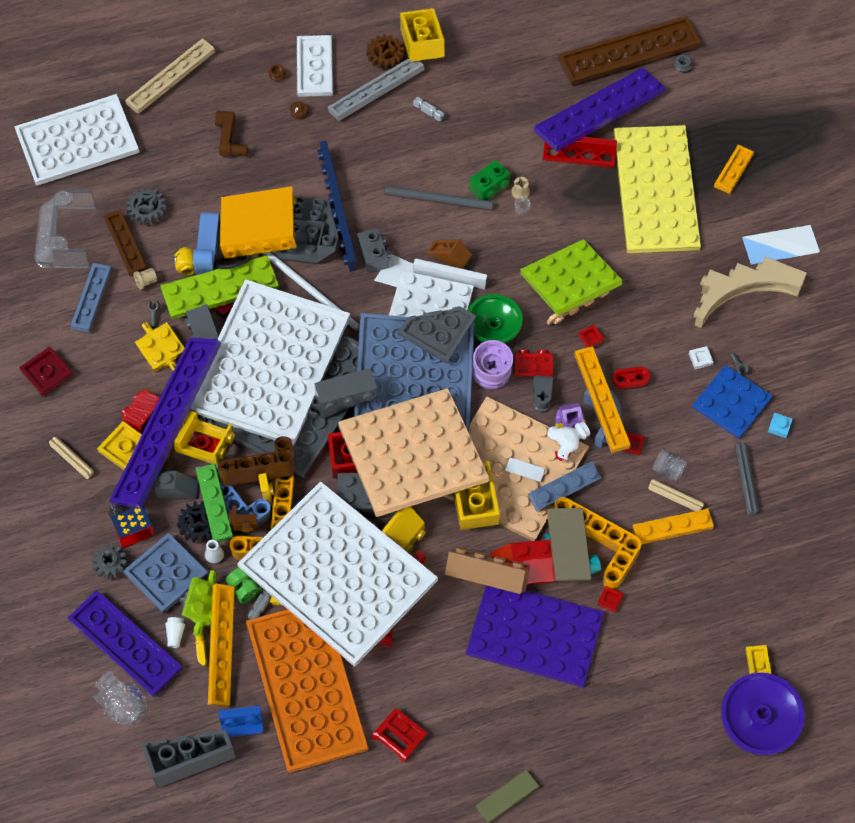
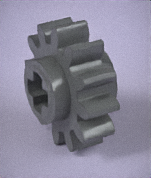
M112 544L109 545V549L102 545V552L95 550L96 557L91 558L94 564L92 566L93 571H97L99 578L105 574L106 580H109L110 575L117 579V572L124 574L122 566L126 567L128 565L125 560L127 558L124 552L121 553L120 547L114 550Z

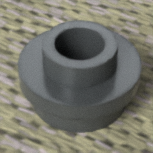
M680 55L676 58L674 66L680 72H687L691 69L692 62L688 56Z

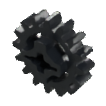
M196 501L193 502V506L186 504L187 509H181V515L177 516L179 521L177 527L180 529V535H185V540L192 538L193 543L197 539H200L201 543L204 541L203 538L211 540L210 534L212 533L204 501L200 505H197Z

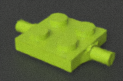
M213 570L209 573L208 581L198 577L191 579L182 616L190 618L196 623L193 635L198 637L202 634L203 626L211 627L212 591L218 572Z

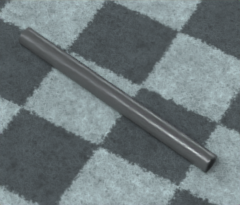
M387 185L385 188V195L486 210L493 209V201Z

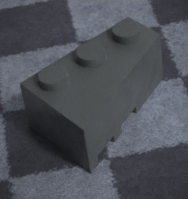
M371 368L314 383L315 401L318 405L321 419L377 397V386Z

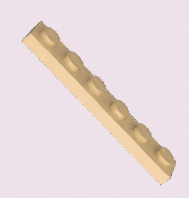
M202 38L125 100L126 104L139 114L214 54L215 48Z

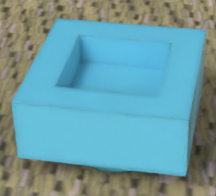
M774 413L768 432L786 438L792 418Z

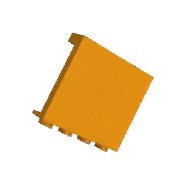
M292 186L221 197L220 247L225 259L297 248L294 238V204H296V196Z

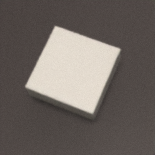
M707 346L689 351V356L695 370L713 365V359Z

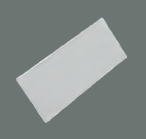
M511 457L505 471L539 482L545 468Z

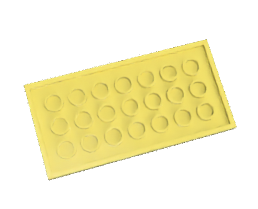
M685 125L614 128V139L617 140L616 157L627 253L700 250L701 245Z

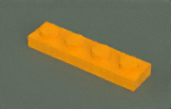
M703 509L633 524L632 530L633 534L640 538L641 543L646 544L711 530L714 525L709 510Z

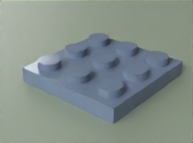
M169 533L123 570L124 574L163 614L188 593L193 577L203 580L208 576V572Z

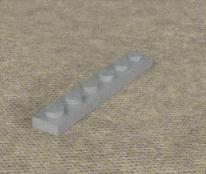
M407 59L328 106V110L340 121L422 72L424 65L420 61H410Z

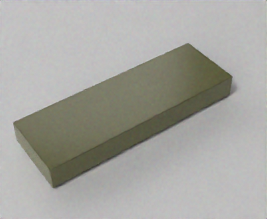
M525 770L477 804L476 809L487 823H491L537 790L539 786L528 771Z

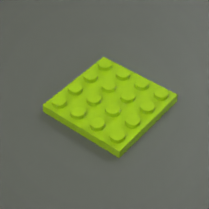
M584 239L520 269L523 278L557 316L622 285V279Z

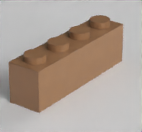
M456 547V549L449 551L445 575L522 594L526 591L530 567H526L523 562L513 561L511 563L507 562L503 557L495 556L491 558L487 557V554L483 552L471 553L466 548Z

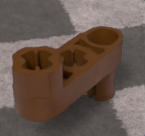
M217 111L215 125L222 127L219 155L247 156L248 145L232 144L235 112Z

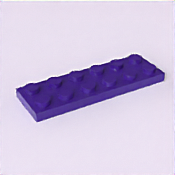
M97 590L68 617V620L153 698L182 670V666Z

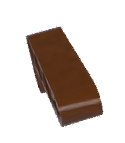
M286 436L278 437L274 441L275 452L221 461L218 464L221 483L231 486L259 481L258 476L266 473L267 479L294 474L296 465L291 439Z

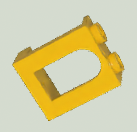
M189 411L174 440V448L176 452L218 465L220 460L224 459L228 445L234 441L235 433H233L232 424H229L227 429L198 420L197 413ZM194 431L220 440L214 453L187 445Z

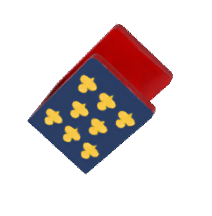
M144 505L142 508L134 507L111 517L122 548L155 536Z

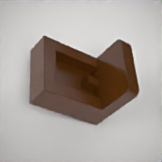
M232 505V512H229V524L233 523L234 531L251 532L258 530L256 514L238 515L237 505Z

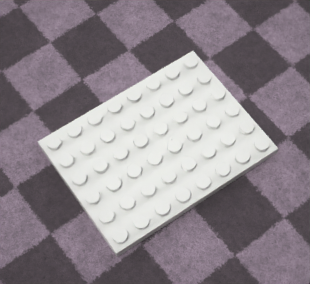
M245 279L218 337V340L222 343L189 411L227 425L232 424L233 427L272 440H276L281 436L289 437L294 447L307 418L308 409L315 399L314 383L323 381L350 319V313Z
M321 481L237 563L242 571L354 667L438 581L437 576Z

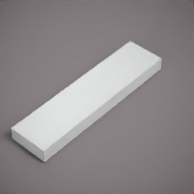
M415 259L413 264V273L473 285L475 288L484 290L486 288L487 275L420 259Z

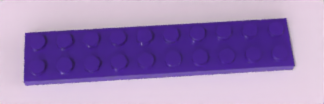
M189 338L109 500L113 505L135 508L143 507L222 343L218 339Z

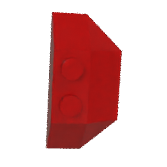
M550 539L510 543L490 553L491 558L495 556L503 557L507 562L519 561L525 563L526 567H530L527 585L555 582Z

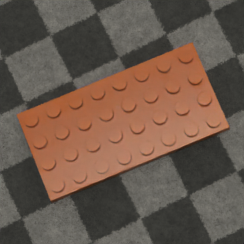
M288 609L247 620L246 624L288 774L368 751L341 655Z

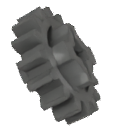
M141 188L140 193L134 191L135 196H129L130 201L126 202L130 219H135L137 224L142 221L143 225L146 222L152 225L153 220L159 222L158 217H164L163 212L167 210L163 194H158L156 189L151 192L150 188L147 191Z

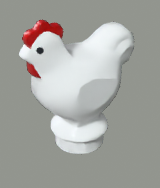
M584 422L576 423L575 428L552 426L548 429V437L556 441L560 446L559 451L555 452V458L559 461L567 460V457L578 449L579 439H586L590 435V431Z

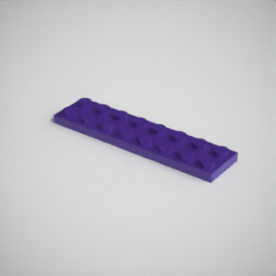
M642 67L535 125L534 132L557 152L665 93L666 87Z

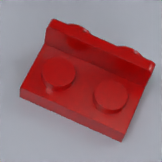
M518 350V353L514 354V376H553V354H549V350H537V354L530 353V350Z

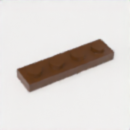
M121 210L105 215L104 220L129 276H134L133 273L136 271L142 272L147 270Z

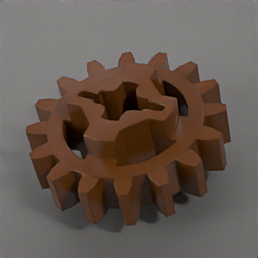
M383 34V38L376 36V40L371 39V44L367 45L368 61L372 62V66L379 65V69L382 66H385L386 70H388V66L394 68L395 63L399 65L400 60L404 59L403 43L399 42V38L392 39V35L389 38L385 34Z

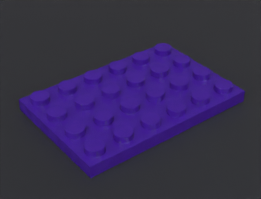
M486 585L466 655L584 688L604 612L527 590L522 594Z

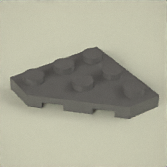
M458 306L449 310H439L426 313L425 315L410 316L404 322L398 335L447 364L476 318V315Z

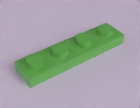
M211 464L196 469L213 540L222 542L234 538L231 524H229V515L217 466Z

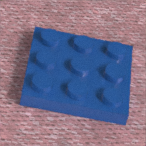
M724 365L693 403L692 408L740 439L770 402L772 395L727 365Z

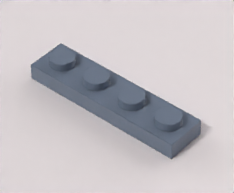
M97 263L92 264L70 325L71 329L90 333L112 271L111 266Z
M593 461L527 495L535 510L538 511L556 502L557 499L566 497L601 479V476Z

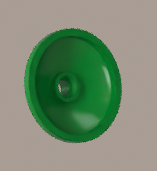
M499 294L482 296L476 299L468 309L469 312L476 315L473 321V337L482 343L488 340L507 343L514 339L521 330L523 322L522 312L519 306L506 296Z

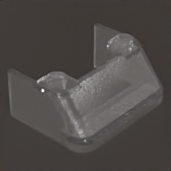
M60 190L40 207L34 254L36 264L45 268H90L86 249H68L67 240L64 237L57 236L60 209H96L92 190Z

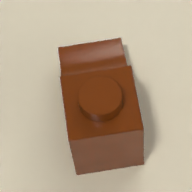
M460 239L435 240L426 252L429 258L440 260L448 266L463 268L472 255Z

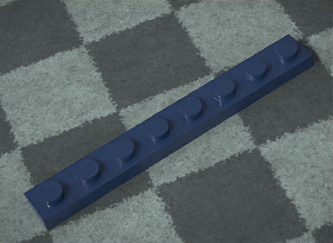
M327 141L320 142V149L317 152L319 160H323L321 170L322 174L327 177V179H324L326 190L330 189L328 199L330 205L333 204L334 206L332 215L334 220L337 219L338 224H335L338 235H341L339 245L340 249L345 252L343 254L344 265H348L349 272L356 271L355 254Z

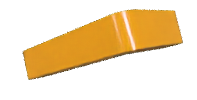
M294 474L287 476L290 477L288 480H282L283 477L276 478L271 530L286 516H279L280 512L288 514L293 509ZM282 494L288 495L286 498H281L280 496ZM234 537L230 541L233 558L242 560L264 537ZM238 546L244 547L242 550H235Z
M561 497L557 499L554 509L561 507L583 508L586 536L616 552L605 570L603 585L614 590L618 589L639 556L642 545L640 538L568 498ZM599 526L601 530H595L593 527ZM615 535L619 539L613 540L610 538V536ZM633 545L636 549H629L627 546ZM622 560L625 561L627 564L620 565L618 561ZM614 576L617 578V580L611 581L608 579V577Z

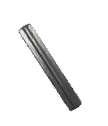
M737 443L735 448L747 513L755 515L759 509L746 443Z

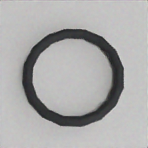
M252 256L222 258L216 261L214 266L218 269L242 266L250 262ZM247 258L235 264L219 265L227 260Z

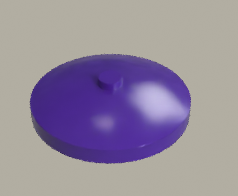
M752 673L741 677L730 686L721 704V721L726 734L736 746L754 755L770 756L785 751L797 740L804 726L805 713L799 694L786 680L773 674Z

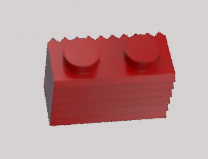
M143 388L141 392L136 393L131 405L124 408L122 420L142 434L160 397Z

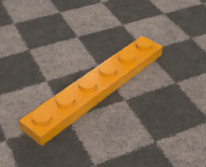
M593 346L575 351L576 361L611 453L629 449V439Z
M214 584L212 591L208 705L229 707L234 586Z

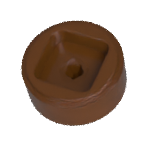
M302 101L292 103L290 106L291 116L295 119L305 118L308 114L306 103Z

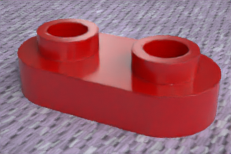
M645 367L618 369L613 373L612 384L618 389L643 387L649 382L650 372Z

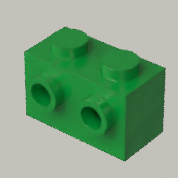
M495 159L469 178L468 189L478 199H492L499 190L505 189L509 185L510 172Z

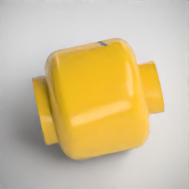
M183 247L174 254L175 268L177 272L184 276H190L195 273L193 249Z

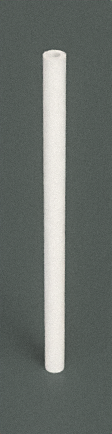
M271 252L262 253L263 256L267 255L269 261L323 305L341 310ZM350 317L348 325L357 331L360 328V324Z

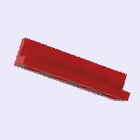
M583 137L557 151L558 154L555 156L547 155L548 149L553 148L545 142L543 160L614 168L617 140ZM571 151L576 155L574 157H567L565 153ZM589 153L592 154L593 158L585 159L583 155ZM604 155L612 156L611 162L603 161L601 157Z

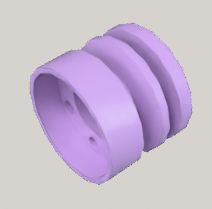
M488 340L476 348L473 355L472 376L479 386L486 389H498L508 382L513 365V354L510 348L505 343L497 340Z

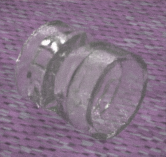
M663 448L653 465L652 471L660 475L666 474L669 480L677 483L688 461L679 456L674 457L672 452Z

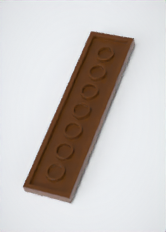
M685 16L559 54L558 59L572 86L700 47L701 41L688 17Z

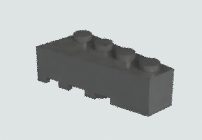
M226 730L200 733L198 736L193 737L180 736L179 739L173 740L160 739L158 742L148 743V741L141 742L157 788L236 758Z

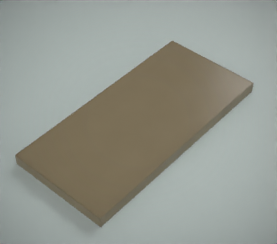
M583 508L547 509L555 581L591 580Z

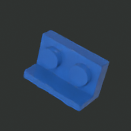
M260 706L219 710L221 729L227 731L228 737L262 734L264 732Z

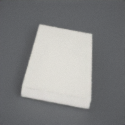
M332 35L297 36L298 97L333 96Z

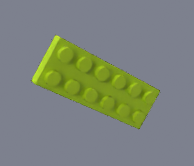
M267 255L252 259L242 266L216 269L160 285L172 320L187 316L186 311L205 304L208 305L209 309L235 302L245 279L270 288L279 289Z

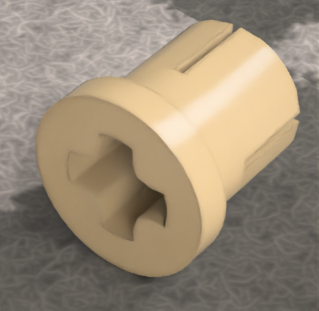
M518 177L514 181L512 196L516 200H525L529 197V183L525 177Z
M153 268L133 273L136 285L140 290L144 289V286L157 282V276Z

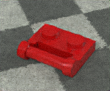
M395 708L375 730L372 738L382 742L399 756V760L405 763L413 751L425 739L427 732ZM389 730L404 742L407 748L403 750L387 737L384 732Z

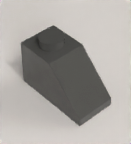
M177 471L159 472L155 481L157 498L193 500L197 498L198 480Z

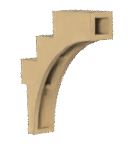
M767 257L764 258L762 263H758L756 270L737 263L735 270L731 269L728 276L710 270L707 276H703L700 283L703 286L701 292L703 296L700 303L703 304L701 308L697 307L693 317L696 318L695 326L702 328L707 318L717 307L742 294L756 291H774L798 297L807 273Z

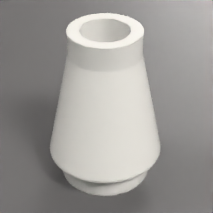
M209 540L206 544L205 558L210 563H219L224 558V550L216 540Z
M170 617L165 623L168 640L167 647L180 648L186 624H184V619Z

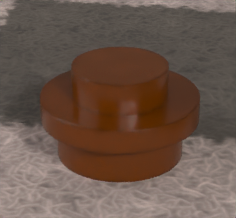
M280 64L271 66L268 72L270 79L273 81H281L286 76V70Z

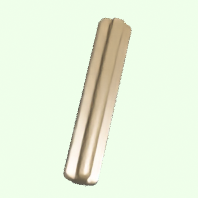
M55 436L49 441L50 446L86 479L93 476V469L58 437Z
M652 479L649 484V490L694 511L702 510L704 506L702 501L655 479Z

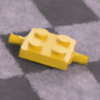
M149 322L143 323L142 328L147 334L135 341V344L155 373L168 366L174 371V367L177 365L176 361L180 358L184 346L167 322L156 329H152Z

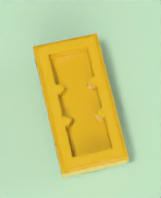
M266 473L259 474L263 499L267 500L270 507H272L271 495H274L272 483L268 484Z

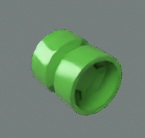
M240 568L232 571L226 578L227 584L234 586V594L241 604L253 601L262 592L261 586Z

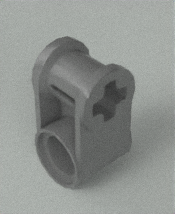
M534 375L533 407L537 412L545 413L550 409L553 376Z

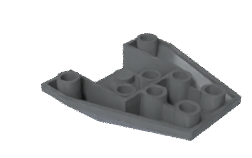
M296 197V204H294V238L297 248L272 252L280 259L318 263L335 252L338 233L329 200Z

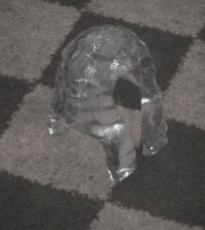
M109 670L94 685L99 691L92 697L104 707V714L113 719L115 723H120L121 726H134L146 715V700L135 684L118 681Z

